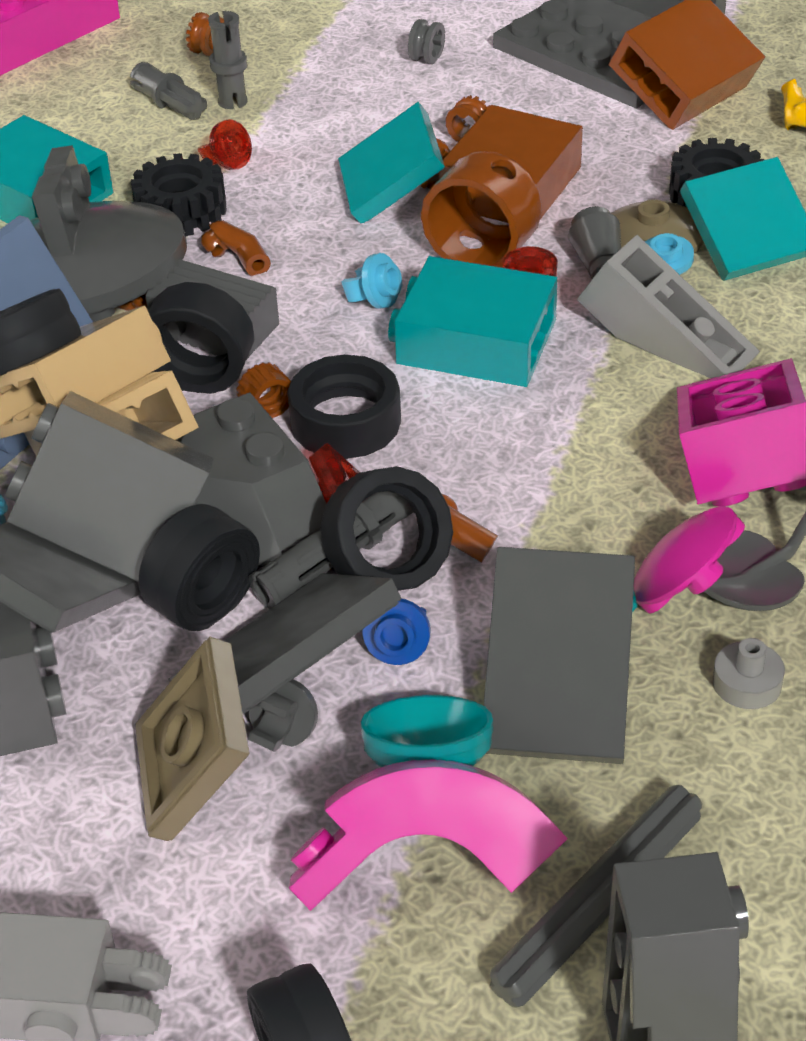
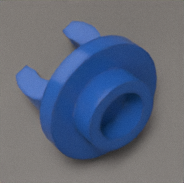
M406 599L398 601L399 604L362 630L363 640L369 652L378 660L387 664L404 665L415 661L424 653L430 640L431 627L426 616V609Z

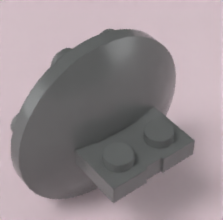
M73 145L51 149L44 166V173L39 178L32 195L38 217L30 220L90 318L93 322L111 317L115 313V307L144 295L148 289L152 290L155 283L159 284L162 282V278H167L169 272H174V265L178 266L179 259L183 260L187 251L184 228L176 214L158 205L134 201L89 202L88 197L91 195L89 172L85 164H78Z

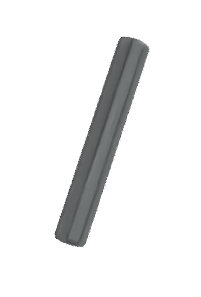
M682 785L669 787L491 969L490 987L498 997L503 998L511 1007L524 1006L609 916L614 864L664 858L700 820V809L702 808L700 798L696 794L689 793Z

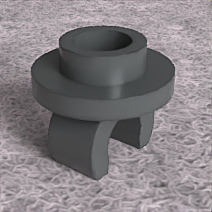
M292 679L250 709L249 718L254 729L250 732L248 740L273 752H276L282 744L293 747L302 743L311 735L318 720L317 704L311 692L303 684Z

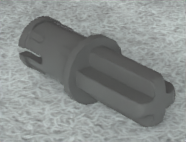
M148 62L138 63L131 71L130 77L141 82L130 81L132 88L150 96L155 105L161 109L168 106L191 120L199 119L201 112L207 109L206 99L201 97L199 92L186 86L182 78L177 74H165Z

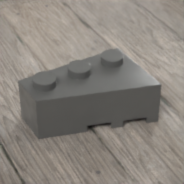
M1 602L0 756L58 744L54 717L67 715L59 675H46L45 667L58 665L52 633L42 627H38L36 623Z
M718 852L614 864L602 1006L610 1041H738L739 939H746L748 937L749 920L742 889L739 885H727Z

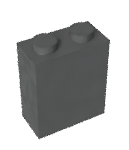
M70 391L60 407L48 403L36 425L31 439L42 443V446L33 465L23 461L20 462L4 497L15 501V504L7 522L133 580L139 581L140 566L151 541L174 515L195 504L209 476L213 458Z

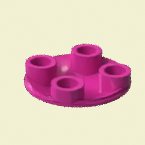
M720 506L694 515L673 528L648 553L634 578V592L639 606L646 613L651 614L661 609L673 596L686 588L694 595L706 591L723 573V566L717 560L725 549L743 533L745 529L744 522L731 508Z

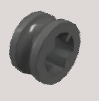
M417 19L409 34V58L418 61L424 57L428 64H434L443 52L445 44L444 25L440 22H433L429 26L427 20Z

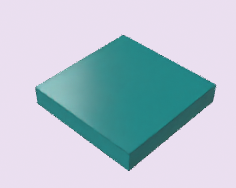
M416 102L338 158L350 211L359 223L369 221L445 167L429 114L419 102Z
M778 157L685 181L680 193L723 281L806 257V212Z

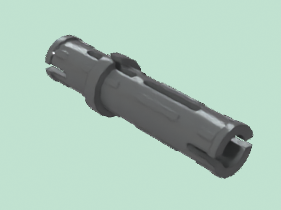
M388 491L374 493L363 500L357 509L353 525L356 545L359 550L361 548L369 550L380 543L383 533L414 513L408 501L399 494ZM321 529L283 553L282 556L249 575L250 587L263 606L266 608L269 606V609L273 608L313 579L333 568L324 553Z

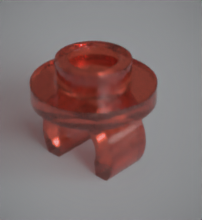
M228 119L218 122L211 130L209 144L202 145L197 150L202 159L206 157L212 159L213 165L218 163L224 169L236 170L244 167L250 160L252 144L245 127L235 120Z

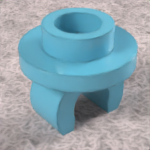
M664 233L645 241L679 275L686 272L694 262L693 246L683 237Z
M384 253L368 256L363 267L355 270L357 277L341 281L348 302L367 299L372 306L378 309L391 307L396 302L402 288V276L398 266Z

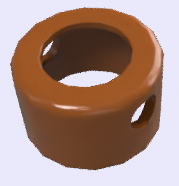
M473 152L460 158L438 180L423 199L421 221L424 234L434 251L442 258L504 268L539 226L542 213L540 193L530 174L513 159L496 152ZM468 186L484 192L495 201L506 216L508 225H495L478 215L469 202ZM459 237L475 238L482 243V247L477 249L466 248L461 243Z

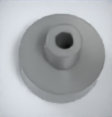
M747 638L741 642L727 645L718 653L714 665L713 686L716 693L724 701L735 707L743 709L763 708L775 702L780 696L785 666L781 657L761 640Z

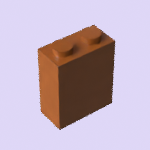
M684 0L628 30L616 49L609 66L668 128L674 130L747 87L766 56L711 0Z
M490 105L443 159L445 167L439 172V179L460 158L473 152H496L513 159L530 174L540 193L542 218L581 168L583 126ZM468 186L469 202L478 215L508 223L506 216L495 201L484 192Z

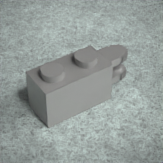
M0 912V1039L100 1041L101 1034L117 1036L135 1035L136 1037L142 1035L147 1037L148 1034L154 1035V1031H158L162 1009H159V1004L153 1003V1000H148L144 996L137 997L134 995L130 997L126 994L111 992L112 990L136 992L140 990L147 992H157L159 989L164 990V986H168L172 965L168 964L169 960H165L163 955L159 956L155 952L149 953L146 950L138 952L133 949L115 948L110 924L106 919Z

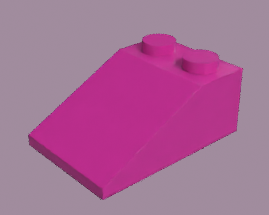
M792 358L677 387L679 436L698 505L712 501L714 506H729L749 497L748 492L774 487L775 491L785 492L806 486V399Z

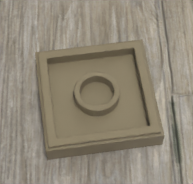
M213 637L205 640L135 724L146 828L149 837L164 841L173 840L250 754L231 643Z

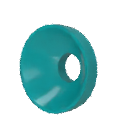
M421 695L398 698L373 707L361 719L364 751L380 767L411 760L430 759L454 761L474 766L489 751L492 744V713L485 706L460 697Z

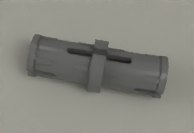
M222 11L224 23H220L218 12L211 14L208 18L213 45V53L210 55L209 60L211 70L216 73L218 105L224 109L231 110L234 109L233 97L237 98L238 108L245 106L248 102L244 81V70L248 64L247 55L241 50L239 15L232 11Z

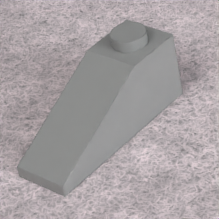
M638 235L633 237L603 265L577 298L616 338L708 378L742 371L760 352Z

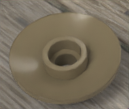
M647 200L623 206L611 213L620 222L621 248L636 235L645 242L652 237L664 233L685 238L692 244L694 253L704 244L694 220L685 206L661 200Z

